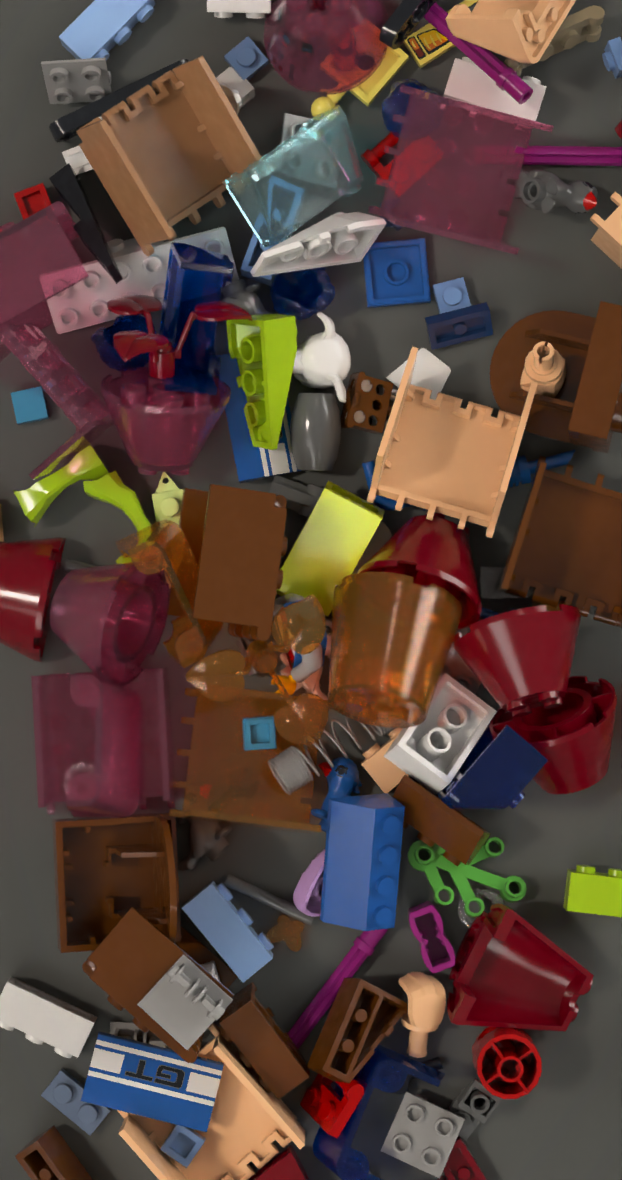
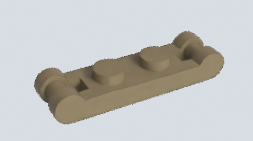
M593 5L567 16L539 61H545L550 56L563 50L571 49L583 41H598L602 31L600 25L603 23L605 16L604 9ZM509 58L504 61V64L516 71L518 76L521 75L523 68L532 65L522 64Z

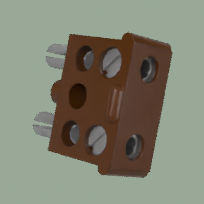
M363 371L352 373L347 388L346 402L341 414V428H355L373 434L385 431L386 426L384 425H387L388 420H385L386 415L390 416L393 405H389L390 400L395 401L396 396L394 395L398 391L393 389L394 383L366 376Z

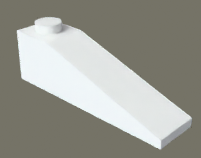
M361 212L335 213L262 252L250 273L252 277L361 262L385 227L386 222L384 218Z

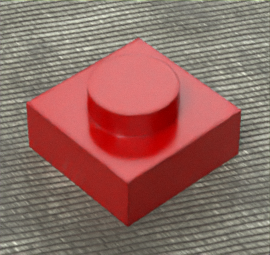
M44 183L14 193L26 226L56 214Z

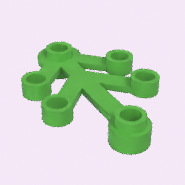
M498 837L488 839L469 865L461 862L459 866H456L441 855L446 850L436 843L431 848L423 841L418 840L408 850L407 858L409 864L415 870L425 873L434 891L435 903L445 907L454 900V892L450 887L444 886L437 869L439 868L449 872L464 902V912L471 918L480 916L485 909V905L480 898L475 896L467 879L499 890L501 897L509 903L520 901L526 894L527 887L522 878L509 876L505 879L471 866L488 857L496 858L502 854L504 843ZM490 842H495L499 845L497 853L489 850ZM426 850L430 856L429 860H421L418 855L419 851ZM510 883H516L519 886L518 894L510 892ZM440 891H446L449 894L447 902L439 899L438 894ZM470 902L478 903L480 907L478 913H473L469 910Z

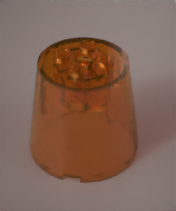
M362 572L344 577L342 584L335 585L333 592L328 691L330 706L338 713L368 725L407 728L423 723L427 717L454 636L461 621L462 606L451 593L433 583L429 588L412 583L413 577L388 572Z

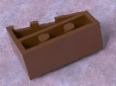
M344 977L306 1068L332 1081L350 1083L375 1053L373 1050L384 1037H388L394 1030L393 1026L403 1014L408 1013V1003L363 979Z
M251 982L232 997L233 1001L227 1006L225 1012L220 1017L219 1024L221 1026H219V1030L227 1042L231 1043L233 1041L239 1048L238 1054L242 1062L248 1068L253 1066L260 1075L258 1081L267 1093L273 1092L277 1099H280L309 1078L310 1069L306 1068V1060L287 1032L283 1033L272 1019L275 1014L271 1008L265 1009L254 994L258 989Z

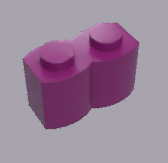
M426 901L408 908L409 924L414 936L419 941L420 952L429 971L434 974L455 966V953L450 940L443 932V922L435 905L431 901Z

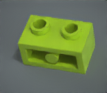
M576 865V870L567 869L563 904L566 911L622 917V869L608 868V874L595 872L596 867L588 865Z

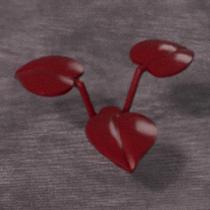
M133 295L107 302L108 310L115 314H142L146 318L148 334L139 330L118 332L113 336V344L124 362L139 354L149 352V375L159 379L171 378L175 375V358H181L183 345L195 319L200 321L248 319L252 321V316L247 311L232 303L213 301L195 305V311L189 314L175 349L167 337L154 333L150 312L162 309L160 300L148 295Z

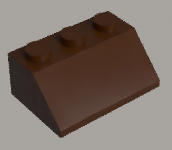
M404 775L393 798L405 806L403 828L406 829L409 825L419 831L416 836L431 848L436 843L446 850L442 856L456 866H459L461 862L469 865L491 834L443 799L434 795L413 778Z

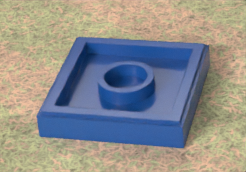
M425 238L374 242L363 258L367 308L430 303Z

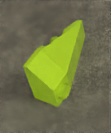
M260 314L251 315L252 321L248 319L226 320L231 359H237L241 375L236 377L238 388L243 387L247 399L244 413L252 444L254 447L269 450L277 449L297 352L298 331L295 316Z

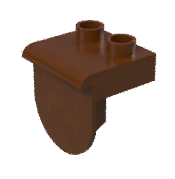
M600 301L596 318L567 311L550 310L534 313L515 323L498 342L490 365L491 389L499 408L502 411L521 416L528 392L521 389L520 385L522 372L525 367V358L533 350L535 344L545 341V346L547 347L549 342L567 360L566 377L556 397L534 395L524 431L592 448L596 452L608 453L613 431L622 433V306Z
M176 813L52 819L58 949L61 953L94 951L131 907L135 908L174 943L181 941Z

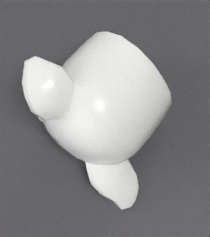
M319 312L317 316L323 321L325 332L309 336L298 345L292 373L303 385L310 388L324 389L335 386L339 401L345 403L346 390L342 381L347 377L351 367L349 347L342 336L335 333L333 320Z

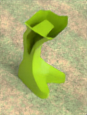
M89 443L67 465L55 473L36 482L26 490H13L25 516L35 523L36 526L50 504L68 486L79 480H98L109 472Z
M116 471L107 473L98 480L83 481L84 491L87 496L122 510L137 530L136 541L116 560L118 567H121L122 571L169 551L160 534L152 527L145 516L136 493L124 485Z

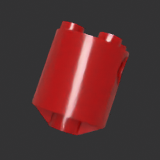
M487 1027L477 1036L472 1046L473 1063L482 1086L492 1095L502 1099H518L529 1094L538 1084L542 1073L541 1057L530 1035L523 1029Z

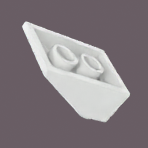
M445 673L400 731L384 757L436 795L451 783L497 711Z

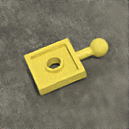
M361 15L320 62V67L338 83L326 97H319L312 103L311 113L316 120L321 122L330 121L335 116L336 104L347 91L351 92L369 107L409 59V55L401 48L393 50L379 40L380 31ZM360 54H368L373 58L374 62L371 67L362 69L356 65L355 59Z

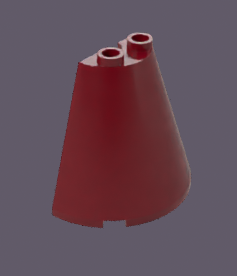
M62 537L0 543V643L36 662H42L48 633V631H44L54 576L56 569H60L66 538Z
M499 903L491 905L490 910L492 911L489 913L483 911L474 920L457 951L455 966L452 967L449 978L454 981L453 993L449 992L447 994V1011L451 1023L456 1025L566 1032L570 1022H573L578 1014L579 1008L576 1001L580 995L587 994L590 991L594 975L512 908Z

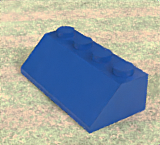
M388 793L329 798L320 920L322 922L362 931L395 928L405 806Z

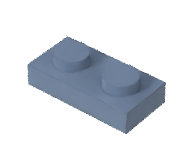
M62 1068L42 1092L41 1096L91 1136L111 1111V1108L81 1101L84 1085Z

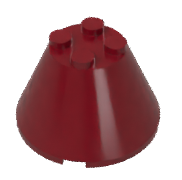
M428 511L426 515L410 518L357 572L355 584L360 586V596L376 610L398 621L417 627L420 626L421 622L438 624L437 630L453 631L469 628V625L478 622L481 616L482 604L469 542L470 530L467 527H464V530L457 528L458 525L446 520L444 514L435 512L432 521L426 519Z
M561 604L559 605L560 611H547L545 605H539L494 615L469 625L471 632L462 636L461 632L455 634L452 639L453 647L503 710L512 712L513 717L529 715L532 713V708L544 706V709L556 708L563 705L562 698L567 692L581 621V615L577 607Z

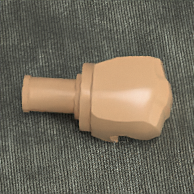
M541 341L535 344L533 350L525 358V367L522 372L520 385L521 389L528 392L531 382H537L535 394L554 398L564 384L567 360L553 348L551 343L548 342L546 347L545 341Z
M410 972L399 978L398 982L408 997V1013L403 1014L401 1023L410 1030L407 1053H409V1056L422 1058L427 1056L429 1032L437 1030L442 1022L446 1006V991L443 985L433 976L423 972Z

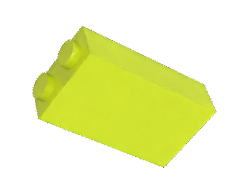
M328 481L280 568L283 571V581L281 588L277 589L276 592L280 596L294 593L303 596L304 599L314 598L320 615L329 616L383 519L385 511Z

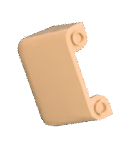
M479 0L472 12L467 5L456 4L450 10L445 20L453 36L522 64H535L541 59L576 0Z

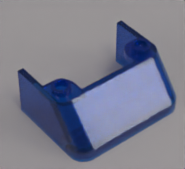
M171 243L159 334L167 337L172 343L173 348L176 349L189 314L195 311V305L220 301L222 288H225L226 282H232L234 264L227 255L185 243ZM198 319L193 321L182 348L181 358H175V375L171 378L161 379L165 390L217 395L214 375L219 376L221 368V357L216 356L214 349L217 321H200Z
M508 725L503 728L495 739L492 737L490 727H488L469 753L451 783L436 795L450 809L504 810L508 806L513 809L525 796L522 790L545 765L548 759Z
M378 1044L373 1050L375 1053L352 1079L357 1080L364 1087L362 1099L338 1138L327 1134L321 1126L319 1127L313 1142L315 1157L342 1180H383L369 1174L370 1166L367 1157L362 1152L350 1147L373 1089L377 1088L387 1093L396 1092L404 1085L408 1074L439 1087L445 1077V1073ZM336 1084L334 1091L343 1098V1089Z

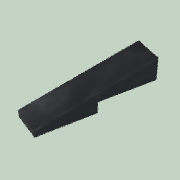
M68 163L49 179L58 194L80 219L72 227L82 243L117 284L123 279L82 184Z

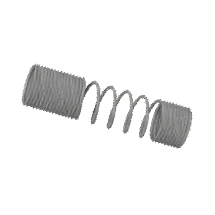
M400 676L397 680L394 679L392 683L384 686V688H381V690L376 691V693H373V695L368 696V698L359 703L361 718L351 710H346L345 720L348 728L339 720L332 719L331 728L334 737L325 729L318 728L317 737L321 748L311 738L304 737L303 745L307 757L297 747L290 746L287 750L268 760V765L283 790L288 795H291L294 791L297 792L302 786L305 787V784L307 785L310 781H313L312 773L306 762L316 775L320 777V773L308 751L306 740L310 741L321 752L330 766L334 768V764L323 745L320 731L324 732L335 743L344 757L348 759V755L336 734L334 722L338 723L350 735L358 748L362 750V746L358 742L349 723L348 713L352 714L368 731L373 741H376L367 722L377 735L383 737V734L385 735L391 729L393 730L396 726L411 718L422 702L410 682L405 677Z

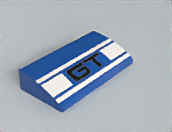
M230 353L215 356L239 483L302 471L297 470L291 449V412L288 397L277 449L269 450L254 447L244 413V407L247 403L243 387L238 388L236 377L241 376L237 359H231Z
M99 1032L81 1101L207 1132L224 1063L202 1057H197L194 1063H187L171 1049Z

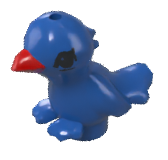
M338 757L333 759L334 768L328 762H322L318 765L326 777L329 786L328 794L324 799L321 809H311L310 814L321 819L317 827L324 832H327L329 798L350 797L352 791L360 793L358 787H361L362 783L359 778V771L357 765L349 758Z

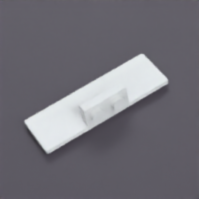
M225 227L177 238L173 241L151 243L155 252L149 257L144 254L135 238L125 241L114 239L107 242L123 278L117 284L97 260L45 273L40 276L42 288L58 334L130 316L118 315L108 310L107 302L110 300L133 295H148L160 300L162 307L220 292L223 287L239 280Z

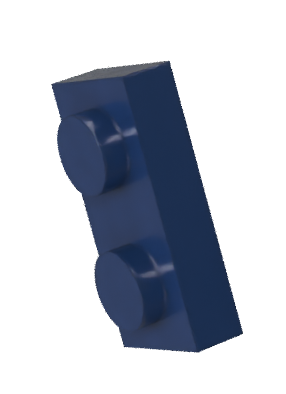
M487 302L425 318L432 350L493 335L490 309Z

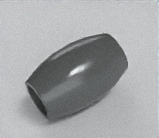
M299 393L290 423L291 449L297 470L333 471L341 444V417L338 403L333 393Z

